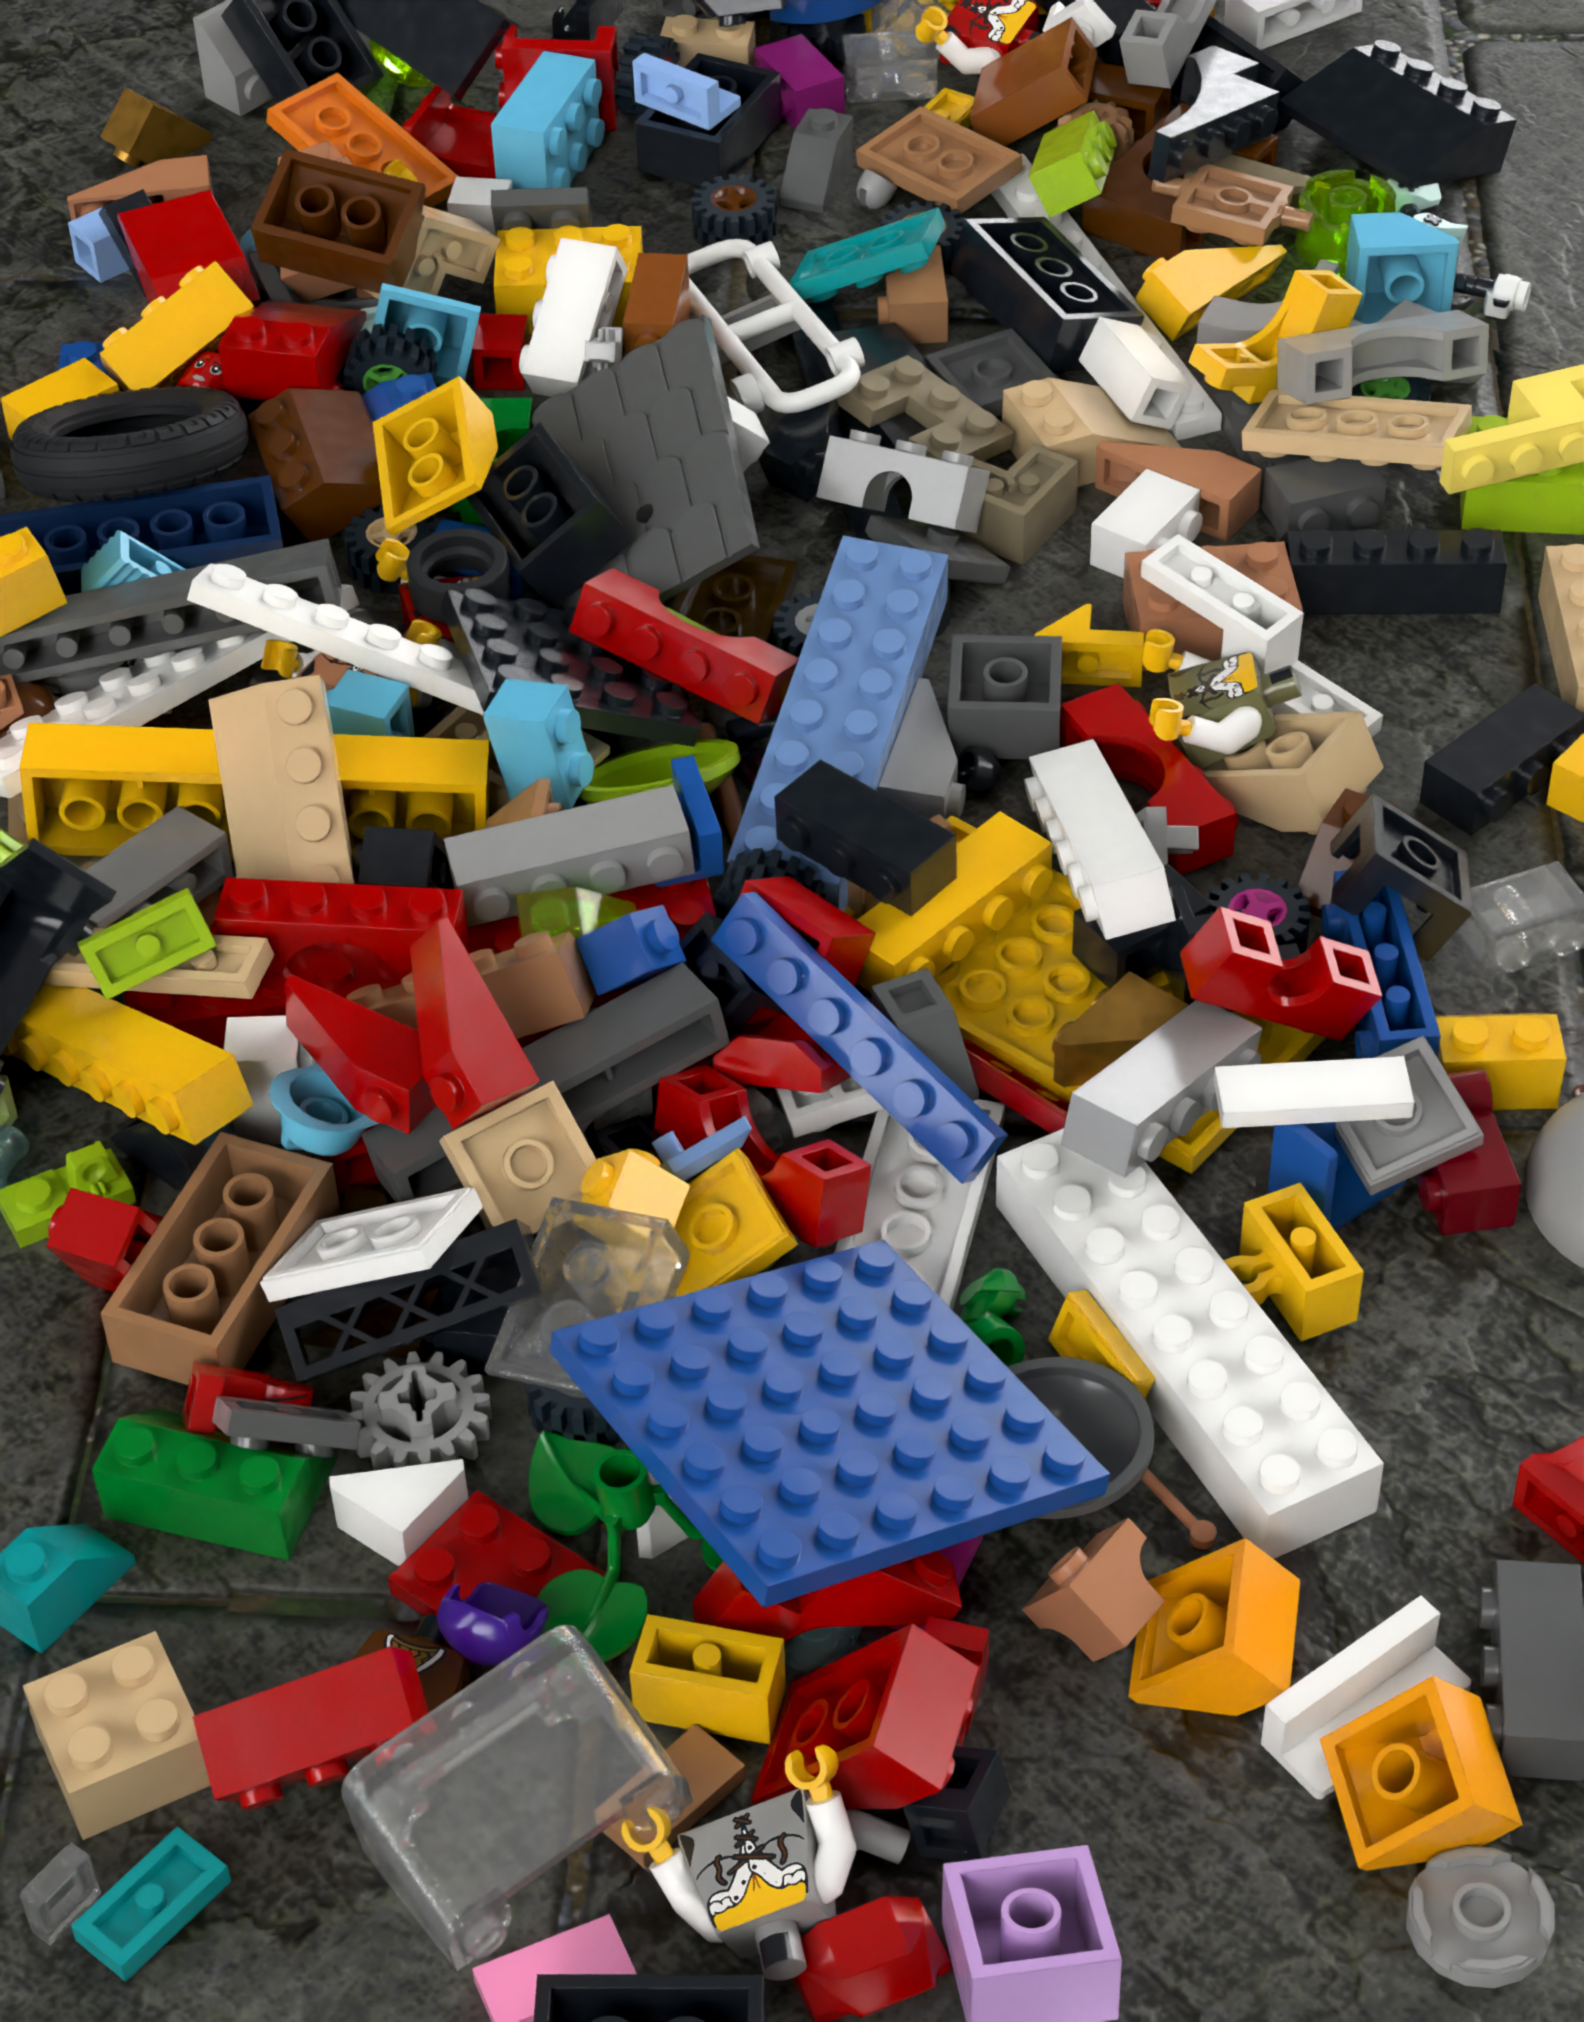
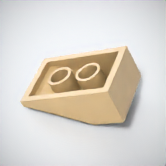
M1048 377L1041 380H1032L1023 385L1003 390L1002 423L1015 431L1010 451L1018 460L1033 444L1078 460V487L1095 482L1096 447L1102 441L1182 448L1167 429L1131 422L1100 386Z
M1361 711L1274 715L1277 731L1272 737L1201 769L1207 781L1221 797H1225L1232 802L1237 814L1280 832H1307L1308 834L1316 835L1321 822L1344 789L1347 788L1364 794L1367 786L1384 767Z

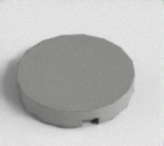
M1466 1845L1440 1852L1427 1862L1426 1869L1418 1875L1417 1879L1415 1877L1408 1892L1406 1929L1417 1954L1438 1974L1464 1986L1498 1988L1522 1981L1542 1964L1552 1943L1555 1931L1554 1902L1543 1879L1530 1867H1528L1527 1872L1522 1866L1511 1862L1512 1855L1496 1848Z

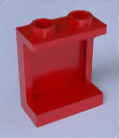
M510 25L503 41H500L495 48L496 69H503L504 81H500L498 98L500 109L503 108L543 51L595 59L596 78L600 79L602 83V94L598 104L599 119L604 121L605 131H616L620 115V107L616 105L618 95L615 94V86L618 84V79H615L616 71H619L616 26H598L595 41L518 38L517 25Z
M435 85L431 92L424 96L420 106L412 116L404 121L402 128L459 177L496 179L491 123L498 113L453 105L450 94Z

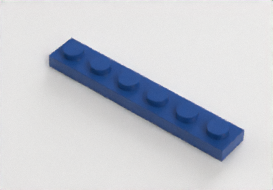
M756 892L742 893L711 940L961 1184L974 1181L1008 1134Z

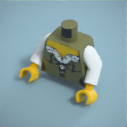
M1151 629L1146 634L1142 653L1144 667L1155 673L1165 672L1169 667L1175 670V672L1167 674L1170 699L1156 698L1152 701L1149 722L1160 739L1171 741L1179 737L1188 760L1192 765L1195 764L1201 769L1272 737L1277 731L1273 706L1302 696L1297 677L1291 665L1262 675L1252 653L1244 652L1210 661L1188 651H1184L1182 655L1174 653L1175 638L1167 631Z

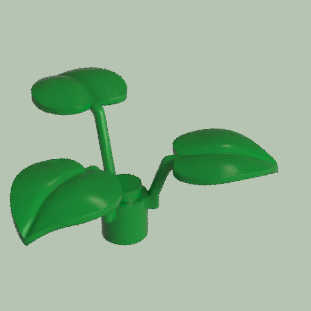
M545 1430L541 1432L532 1455L528 1477L529 1499L533 1513L543 1527L554 1533L566 1536L585 1532L600 1518L605 1522L607 1529L608 1567L605 1577L591 1570H573L552 1579L543 1587L537 1599L549 1605L550 1614L539 1644L544 1652L546 1661L554 1666L563 1668L595 1666L617 1657L631 1647L640 1637L647 1614H649V1601L645 1590L634 1583L617 1582L621 1571L620 1532L622 1529L634 1530L642 1527L654 1512L655 1506L660 1505L689 1538L694 1540L703 1539L701 1553L704 1562L710 1569L716 1571L723 1560L668 1496L660 1484L652 1485L649 1471L632 1450L616 1449L612 1446L596 1442L568 1439Z

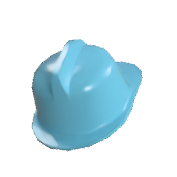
M318 1064L281 1072L271 1081L268 1095L273 1107L280 1113V1124L282 1127L281 1142L287 1151L305 1150L321 1156H336L350 1150L358 1142L361 1134H363L367 1127L380 1124L370 1119L367 1115L356 1111Z

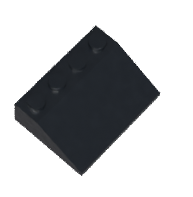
M1377 40L1373 45L1353 47L1285 95L1277 104V110L1407 188L1500 172L1517 122L1516 118L1501 110L1502 106L1498 102L1488 98L1477 97L1467 91L1468 87L1465 83L1452 78H1444L1433 71L1434 66L1419 59H1411L1400 52L1401 47L1385 40Z

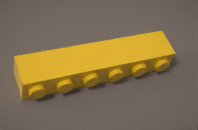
M41 985L40 991L35 995L2 1053L6 1057L11 1055L27 1063L37 1072L42 1070L58 1078L67 1087L74 1086L89 1093L98 1102L105 1101L121 1109L130 1118L138 1117L154 1125L165 1135L170 1133L193 1145H197L254 1106L234 1054L115 1000H106L104 995L86 987Z

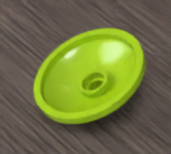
M697 739L695 747L664 743L623 753L598 764L594 768L590 784L583 788L578 798L587 804H593L673 785L671 760L694 755L708 796H710L732 775L740 762L738 745L724 739Z

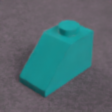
M86 1523L26 1528L0 1553V1626L42 1654L136 1563L134 1554Z

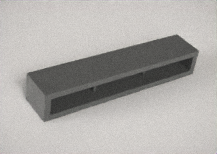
M682 962L590 1011L585 1018L570 1022L523 1047L522 1050L540 1080L525 1094L554 1081L579 1127L658 1084L659 1078L678 1073L730 1044L719 1000ZM436 1105L410 1135L386 1124H379L361 1134L377 1179L396 1203L464 1188L439 1142L444 1135L454 1130L443 1111Z

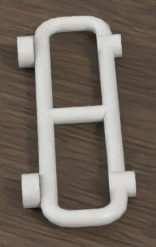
M729 239L687 254L689 275L728 259H743L750 276L753 279L758 277L781 304L727 325L689 278L692 313L696 318L704 314L711 319L716 343L742 374L730 380V388L736 402L754 411L756 414L765 410L764 403L776 412L799 413L835 400L850 392L857 385L861 375L859 367L865 365L864 355L855 337L841 342L836 339L777 270L781 268L777 251L771 241L756 246L748 240ZM795 321L826 357L835 377L801 391L786 393L779 389L742 341Z

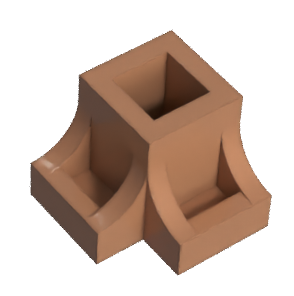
M1129 1518L1096 1534L1083 1550L1078 1546L1073 1548L1051 1568L1048 1573L1050 1578L1022 1608V1611L1039 1629L1048 1628L1067 1636L1092 1662L1125 1648L1165 1602L1148 1583L1142 1572L1140 1553L1147 1537Z

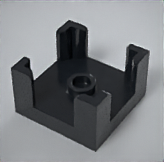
M1372 793L1330 842V853L1337 859L1342 855L1348 859H1353L1361 852V855L1334 884L1332 888V903L1349 914L1357 916L1385 885L1389 886L1416 903V908L1425 914L1428 912L1432 913L1412 936L1418 956L1429 962L1473 913L1467 852Z

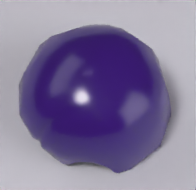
M481 1582L470 1596L464 1600L459 1597L460 1585L454 1584L439 1605L436 1615L438 1627L447 1643L458 1654L481 1666H513L524 1661L538 1644L550 1614L549 1605L539 1599L491 1582Z

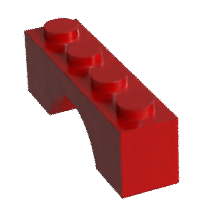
M614 568L584 583L569 632L758 725L781 709L799 659L798 657L754 636L730 637L692 626L674 616L662 605L659 599L660 590Z
M1117 683L1061 704V748L1094 739L1115 778L1134 782L1150 791L1154 796L1147 801V807H1166L1167 825L1198 826V850H1193L1192 854L1168 855V864L1180 875L1233 855L1238 816L1232 802L1225 797H1221L1207 781L1201 768L1191 764L1177 748L1174 740L1165 741L1155 734L1153 726L1149 722L1147 711L1141 702L1134 701L1122 686Z
M226 877L214 916L216 935L267 938L275 955L266 973L282 974L288 960L295 953L308 946L320 943H342L353 945L375 954L385 961L398 978L402 980V978L412 972L410 947L438 920L446 917L451 922L466 951L469 944L463 890Z
M708 1065L659 1078L654 1129L661 1137L673 1131L683 1149L687 1150L745 1116L752 1129L740 1150L750 1160L790 1231L797 1235L800 1241L815 1248L832 1245L837 1240L863 1232L871 1164L830 1139L782 1153L781 1156H778L765 1143L756 1128L751 1115L746 1088Z

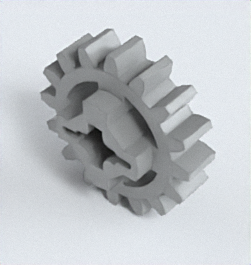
M416 1351L409 1352L407 1365L400 1367L388 1358L383 1361L385 1370L383 1376L379 1377L366 1372L362 1376L365 1392L357 1391L351 1393L352 1412L348 1414L361 1424L356 1450L359 1458L371 1456L373 1471L387 1469L391 1465L398 1468L456 1460L460 1455L467 1459L475 1460L479 1456L477 1441H485L490 1438L488 1420L492 1419L489 1394H486L484 1390L482 1376L477 1374L468 1377L467 1363L462 1359L453 1363L450 1367H446L444 1365L443 1352L436 1351L429 1363H420ZM422 1411L423 1420L419 1422L417 1413Z

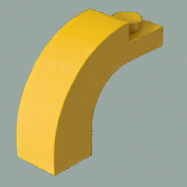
M1295 270L1279 310L1261 331L1247 340L1238 343L1195 344L1188 362L1205 375L1204 380L1209 385L1221 390H1231L1248 404L1260 403L1265 399L1270 390H1279L1277 389L1278 339L1349 327L1363 293L1331 270Z

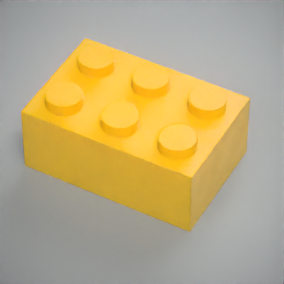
M612 224L607 227L579 228L566 225L553 229L515 227L510 230H497V237L501 240L496 248L493 287L496 314L528 315L529 334H533L532 318L534 307L539 299L543 300L547 287V262L552 254L556 255L560 239L567 238L618 248L628 270L611 327L623 328V320L638 254L643 253L641 226Z

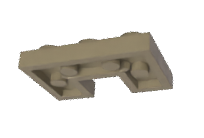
M909 355L860 375L857 385L847 394L837 398L840 407L869 428L905 412L927 428V430L909 437L908 442L927 446L925 456L941 460L943 450L974 456L977 460L985 461L1011 449L1015 431L996 419L992 413L978 406L960 393L956 387L946 383L925 368L921 362L911 358Z

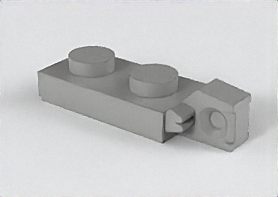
M602 327V329H598V337H595L594 341L585 340L584 361L592 362L593 367L597 368V371L608 369L622 361L625 357L623 328Z

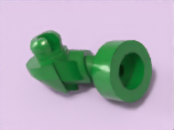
M1005 1268L989 1269L961 1293L958 1298L960 1300L959 1305L962 1306L959 1318L1008 1367L1022 1362L1025 1353V1343L1022 1335L1002 1320L1001 1317L1018 1316L1024 1309L1016 1305V1299L1027 1300V1295L1023 1286L1017 1282L1015 1275L1010 1270Z

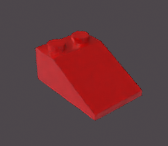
M210 190L118 213V221L149 304L161 296L167 300L181 288L179 286L180 281L197 266H202L205 269L216 261L251 301L254 307L260 305L261 298L245 255Z
M271 300L234 316L218 345L225 392L235 397L269 400L288 388L331 390L347 359L352 340L354 338L357 339L367 320L366 311Z
M912 1623L791 1682L750 1803L757 1805L799 1789L788 1780L785 1773L787 1756L795 1750L801 1752L806 1771L810 1775L817 1777L820 1772V1764L816 1758L815 1747L822 1744L833 1749L838 1757V1770L829 1782L832 1790L840 1791L845 1809H900L927 1796L937 1794L948 1783L954 1770L955 1761L952 1754L960 1728L972 1710L973 1698L970 1694L978 1666Z

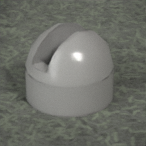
M865 169L858 181L856 194L862 205L878 210L887 205L898 187L878 174Z

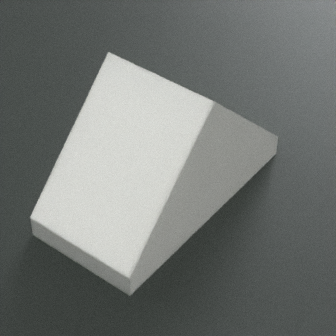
M463 1459L329 1477L337 1528L398 1566L413 1554L469 1499Z

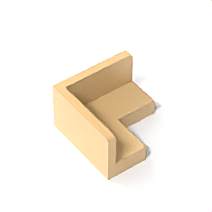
M423 205L416 255L403 288L437 296L446 273L484 284L501 239L468 218ZM365 290L379 300L380 293Z

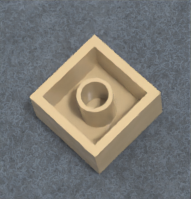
M156 1631L22 1685L36 1732L82 1840L211 1786L192 1716H195Z

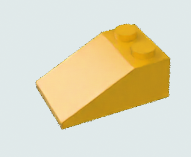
M460 376L372 422L386 531L393 536L482 489L498 450L493 413Z

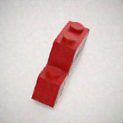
M938 1551L763 1608L727 1564L722 1561L692 1601L695 1623L783 1638L784 1643L801 1633L824 1627L906 1626L912 1623L914 1625H926L928 1615L952 1620L962 1608L953 1562L949 1561Z

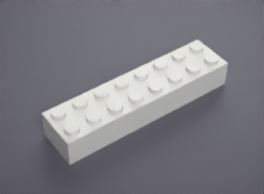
M1064 1129L997 1156V1208L1066 1299L1068 1292L1087 1289L1155 1376V1380L1146 1397V1402L1152 1416L1243 1538H1247L1263 1552L1275 1559L1377 1512L1383 1461L1146 1162L1124 1178L1062 1146L1061 1141Z

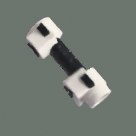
M1458 272L1455 273L1453 292L1484 298V315L1506 319L1510 311H1525L1530 296L1531 282L1522 281V278L1510 274H1499L1496 280Z

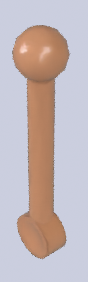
M1147 1468L1140 1480L1189 1529V1541L1192 1546L1201 1550L1211 1548L1215 1544L1217 1535L1214 1524L1207 1520H1197Z

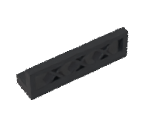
M513 1219L454 1241L430 1269L321 1291L275 1308L274 1310L297 1382L305 1384L545 1294L531 1253L538 1251L530 1226L518 1219ZM516 1259L524 1282L523 1285L499 1294L479 1285L485 1270ZM455 1281L465 1285L451 1312L436 1316L418 1307L426 1292ZM475 1291L488 1296L486 1299L469 1304ZM394 1304L404 1308L392 1334L377 1339L358 1330L364 1316ZM414 1314L428 1319L409 1327ZM332 1327L343 1330L332 1356L310 1364L302 1339ZM354 1336L368 1342L349 1349Z

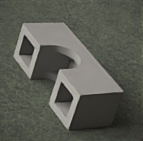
M851 429L849 439L829 436L816 497L885 512L890 489L895 482L904 477L912 491V502L908 519L954 530L977 533L990 471L972 467L974 456L943 450L941 460L925 456L927 446L897 439L895 449L879 446L881 441L880 435Z

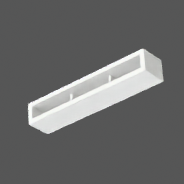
M1094 739L1029 757L1033 777L1024 779V784L1031 809L1037 813L1042 832H1046L1048 840L1053 843L1052 852L1053 854L1057 853L1063 875H1068L1072 893L1075 899L1079 898L1086 922L1096 920L1105 940L1176 921L1164 866Z

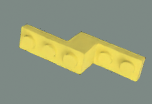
M1584 364L1514 380L1512 382L1507 418L1508 425L1445 439L1440 483L1447 493L1453 494L1584 462Z

